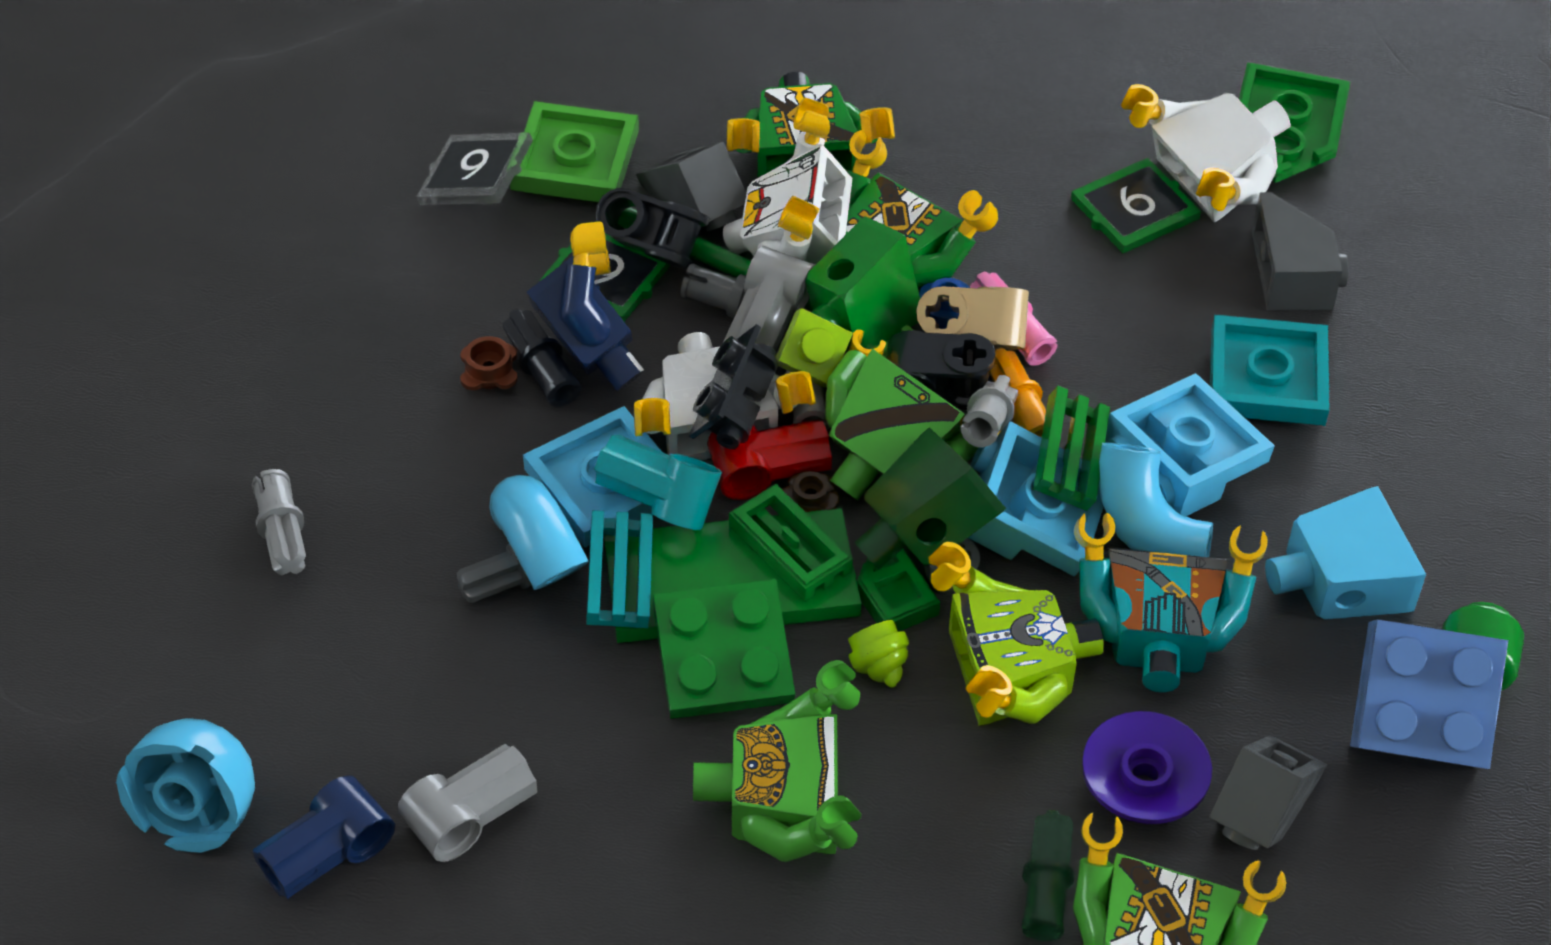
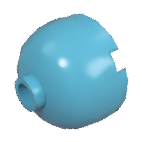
M190 718L179 719L156 726L146 734L126 756L125 764L118 772L116 781L121 804L137 827L146 833L153 826L160 833L173 836L164 845L177 851L196 853L219 848L228 840L245 819L255 790L251 758L241 742L226 729L206 720Z

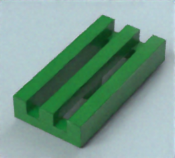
M1058 385L1048 396L1033 490L1087 511L1097 501L1100 481L1099 458L1101 445L1106 440L1110 407L1099 403L1095 409L1089 407V398L1080 394L1074 400L1067 398L1068 389ZM1065 414L1070 416L1071 419L1067 444L1064 447L1062 460L1064 464L1061 483L1059 484L1054 482ZM1087 423L1088 425L1079 477L1078 491H1076L1075 489L1084 437L1085 424Z
M777 484L729 512V526L805 602L815 596L816 587L820 585L823 589H826L834 584L835 575L839 573L842 577H845L853 570V558ZM771 506L826 562L821 564L799 542V537L787 526H782L765 508Z

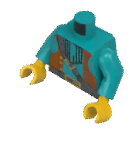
M1084 513L1074 526L1075 539L1079 545L1085 548V558L1079 559L1080 607L1087 619L1096 618L1102 631L1103 640L1112 644L1114 660L1122 666L1143 667L1142 681L1147 689L1155 692L1175 690L1180 685V671L1196 673L1203 670L1206 653L1222 651L1246 623L1256 582V576L1252 575L1251 571L1253 564L1258 562L1265 554L1267 548L1265 532L1262 531L1260 548L1252 554L1241 552L1236 544L1241 526H1238L1232 532L1229 550L1231 556L1235 559L1233 570H1226L1227 559L1109 548L1108 558H1105L1103 545L1110 541L1115 533L1114 519L1109 513H1105L1102 519L1103 537L1101 539H1093L1085 531L1086 517Z

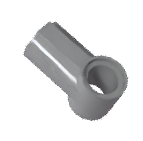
M761 246L749 265L744 284V292L746 294L724 341L731 336L736 339L757 324L761 329L755 343L769 345L776 352L794 312L804 308L809 300L805 279L807 273L815 264Z
M504 744L448 779L443 775L433 774L418 780L402 795L397 811L436 861H451L464 854L474 845L481 835L484 825L538 793L537 781L531 773L526 759L514 745L509 747Z

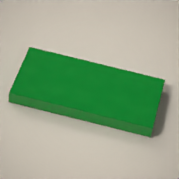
M842 508L806 512L852 557ZM773 515L782 526H787L799 537V542L821 564L826 562L780 515ZM729 520L704 523L701 530H692L680 526L653 528L648 628L615 626L617 643L658 639L653 594L769 579L777 580L784 625L860 617L861 599L854 565L852 572L845 577H842L839 573L835 575L834 584L828 588L823 589L820 585L816 587L815 596L805 602L729 526ZM604 535V548L612 601L615 535ZM628 536L625 596V611L636 612L639 537Z

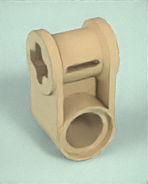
M935 287L927 291L919 300L916 310L917 319L925 333H973L989 339L994 349L1001 347L1005 348V350L1025 349L1029 291L1011 287ZM948 301L953 312L959 313L958 319H949L946 329H939L936 320L929 317L930 312L940 310L941 302Z

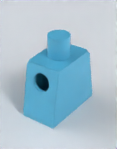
M1378 486L1368 488L1300 515L1293 522L1286 550L1287 555L1267 559L1265 563L1267 582L1274 594L1278 595L1303 589L1316 616L1324 620L1412 612L1415 610L1426 577L1421 563Z

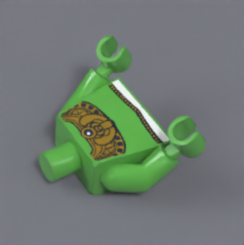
M830 661L818 672L816 678L817 688L809 689L784 707L751 724L740 725L734 729L733 763H694L693 801L732 802V836L738 840L748 842L781 862H790L814 852L836 854V846L841 849L853 847L857 841L858 834L848 823L861 819L862 814L847 797L838 795L837 714L830 713L833 704L841 710H850L858 705L860 691L849 682L855 678L856 673L843 661Z

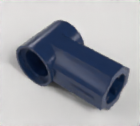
M350 775L341 776L329 782L316 794L307 814L254 848L253 854L267 882L279 896L283 895L288 899L346 859L352 863H360L374 857L391 840L395 832V823L355 777Z

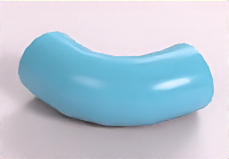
M1102 443L1099 458L1101 502L1106 513H1109L1114 519L1117 537L1131 550L1209 557L1213 536V523L1194 520L1181 515L1166 502L1159 487L1161 451L1130 444Z
M514 475L505 478L496 485L490 497L489 508L492 519L506 536L534 590L541 589L563 579L589 562L566 517L542 482L530 476Z

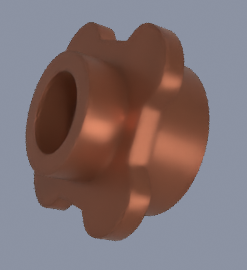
M484 336L473 340L462 349L460 356L461 361L465 363V372L461 374L460 380L464 388L472 391L479 388L493 389L499 387L501 389H508L516 384L518 378L516 371L512 369V362L517 359V350L513 345L497 337Z

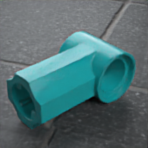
M611 435L606 446L600 451L594 468L596 484L651 506V513L666 522L692 530H701L703 528L722 474L720 469L704 461L680 454L667 455L621 435Z

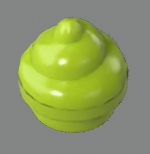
M886 620L871 625L849 637L848 642L852 652L848 655L853 669L858 673L868 674L869 678L873 681L885 683L892 688L896 687L903 676L902 665L908 658L907 647L909 640L904 631L898 632L893 620Z

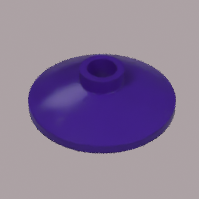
M1134 711L1116 715L1103 722L1093 731L1084 748L1082 771L1088 789L1094 798L1107 810L1133 822L1161 824L1172 822L1188 815L1202 803L1207 795L1212 779V762L1209 752L1200 737L1181 721L1156 712ZM1146 775L1152 778L1153 781H1144L1135 776Z

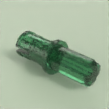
M1047 810L1046 814L1039 815L1035 819L1031 860L1023 866L1022 878L1028 884L1024 918L1021 924L1022 932L1029 938L1040 941H1054L1063 936L1067 889L1074 884L1075 872L1069 866L1074 823L1071 817L1060 815L1058 810Z

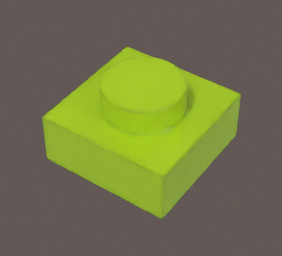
M801 308L795 312L776 355L778 366L790 372H808L813 383L826 388L827 379L843 358L853 333Z

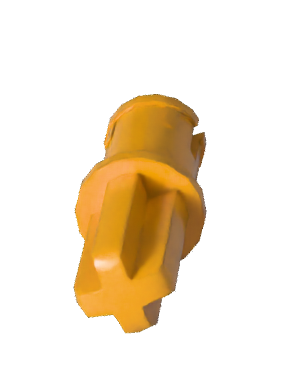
M1003 347L995 349V362L993 368L989 371L993 382L997 380L999 375H1006L1010 377L1009 386L1018 390V397L1014 403L1013 422L1042 438L1046 408L1041 401L1043 391L1039 383L1029 379L1015 351H1006Z

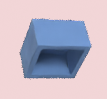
M1378 619L1368 622L1350 747L1490 769L1509 640Z

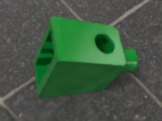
M863 217L807 273L805 284L813 310L811 313L852 333L856 330H863L861 346L870 349L874 345L879 346L881 340L889 341L894 334L901 332L902 327L906 325L912 327L919 323L916 310L920 295L906 237L904 234L869 217ZM851 339L846 349L847 352L850 347Z

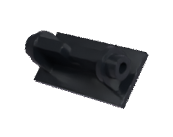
M756 324L737 339L733 336L729 337L718 349L712 362V366L717 368L714 378L703 388L693 406V411L698 415L689 434L690 438L695 439L708 429L717 435V442L728 449H736L739 444L745 443L748 440L760 406L745 397L743 393L757 402L764 399L778 367L775 350L769 345L755 343L761 329L759 325Z

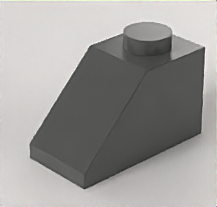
M724 141L680 152L636 174L640 184L653 198L661 201H672L709 216V224L707 227H704L706 232L735 220L736 217L733 210L745 204L746 191Z
M1259 192L1251 231L1267 311L1333 310L1338 288L1345 287L1348 281V259L1345 253L1339 254L1334 231L1273 193Z
M1272 735L1242 747L1209 818L1224 825L1222 833L1231 841L1252 850H1257L1260 845L1268 849L1282 840L1322 777L1328 764Z

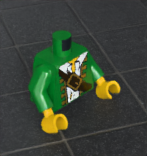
M790 72L779 80V87H769L761 91L760 107L749 110L744 118L727 121L726 148L728 151L736 150L743 154L757 152V178L786 163L793 157L798 135L803 132L794 129L793 122L799 103L806 97L826 104L829 107L827 118L830 122V131L827 137L824 138V147L845 170L852 171L856 159L850 151L849 143L851 137L857 131L863 130L867 136L865 145L877 142L879 137L895 138L892 110L882 107L861 112L851 102L843 100L836 85L831 83L810 84L809 78L805 74Z
M863 130L857 131L851 137L849 143L850 151L855 157L856 162L852 171L846 170L853 178L846 234L863 217H869L905 235L918 289L941 278H952L976 243L972 238L976 231L985 232L996 225L998 221L996 207L990 201L984 206L982 212L973 215L982 203V196L976 190L968 191L962 196L958 205L959 213L964 218L962 222V219L879 172L872 179L868 178L870 169L878 168L884 163L887 157V150L881 137H879L873 152L865 155L861 154L867 136Z

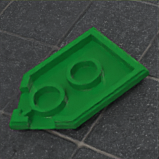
M1247 62L1239 100L1251 113L1275 100L1284 108L1291 123L1290 128L1274 137L1278 164L1276 174L1272 180L1274 183L1336 157L1351 81Z

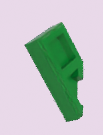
M904 549L898 552L879 570L868 558L863 563L857 579L861 602L876 624L886 620H893L898 632L939 615V599Z

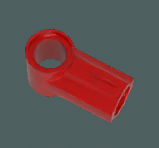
M819 419L759 431L753 425L748 440L745 443L739 444L736 449H728L721 446L716 440L717 435L713 432L707 440L713 465L722 472L719 479L722 493L734 500L753 498L765 491L774 480L789 478L805 471L821 472L831 470L832 467L829 435L824 421H819Z

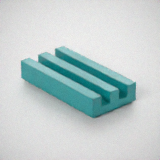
M592 510L586 625L648 628L650 619L653 514L641 513L640 520L628 519L629 512H616L615 519L604 518V511ZM603 535H615L612 611L600 610ZM628 536L639 537L636 612L625 611Z

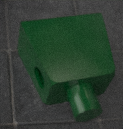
M929 427L866 492L864 499L881 519L854 543L878 570L905 546L924 566L931 565L929 556L943 543L949 541L959 545L1000 515L1006 507L976 471Z

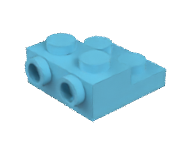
M1196 373L1111 412L1105 440L1108 443L1130 444L1161 451L1159 487L1166 502L1177 513L1188 516L1220 500L1227 482L1268 463L1275 447L1273 443Z
M1009 421L998 434L994 443L990 446L978 447L971 462V467L980 472L979 476L1006 509L968 538L1009 560H1012L1023 549L1075 577L1079 572V559L1085 558V548L1076 541L1074 526L1077 520L1085 513V531L1088 536L1094 539L1104 507L1101 502L1100 481L1097 501L1087 511L1033 490L1042 438ZM1060 447L1054 482L1059 484L1061 483L1064 464L1062 461L1064 449ZM1080 458L1079 469H1078V476H1077V482H1076V489H1075L1076 491H1078L1079 477H1080L1081 464H1082V459H1081V458Z

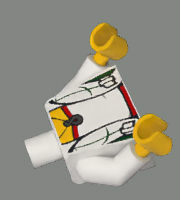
M806 97L799 103L794 116L793 126L794 129L803 132L798 135L793 157L781 166L752 181L747 187L743 217L724 225V241L731 252L739 255L750 251L755 255L761 246H765L806 262L815 263L819 262L845 236L853 178L824 147V138L827 137L830 131V122L827 118L829 107L826 104Z

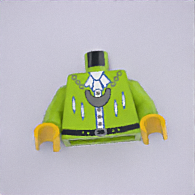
M948 541L943 543L929 556L930 564L938 567L931 574L933 587L938 591H947L953 586V590L956 593L952 594L949 634L966 684L965 689L969 693L979 726L1007 717L1028 724L1039 722L1072 693L1077 664L1076 659L1102 655L1104 647L1103 637L1096 618L1064 623L1055 595L1047 590L1030 591L993 580L972 567L967 552L954 542Z

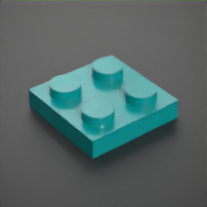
M1214 315L1211 328L1210 387L1244 418L1326 426L1329 414L1328 325Z

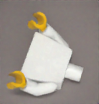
M1134 84L1129 87L1121 103V107L1124 110H1132L1129 120L1134 127H1145L1148 122L1153 125L1151 128L1157 160L1179 182L1181 187L1214 223L1223 218L1237 205L1257 204L1259 192L1267 191L1278 168L1274 137L1291 126L1286 111L1277 101L1273 100L1254 113H1251L1234 94L1228 93L1211 100L1177 103L1159 99L1151 88L1141 84Z
M693 332L687 334L678 342L679 354L668 355L662 360L663 377L653 380L649 384L643 398L634 403L635 436H643L644 432L648 434L663 432L666 435L667 455L680 454L698 460L711 459L707 440L712 432L707 429L695 439L690 438L689 434L698 415L693 411L694 403L703 388L714 378L717 368L712 366V362L720 346L713 348L710 337L707 334ZM805 371L791 372L780 377L774 373L765 398L759 402L743 393L745 397L760 406L753 424L757 431L778 427V409H781L782 413L786 414L792 412L793 408L798 404H816L811 375Z

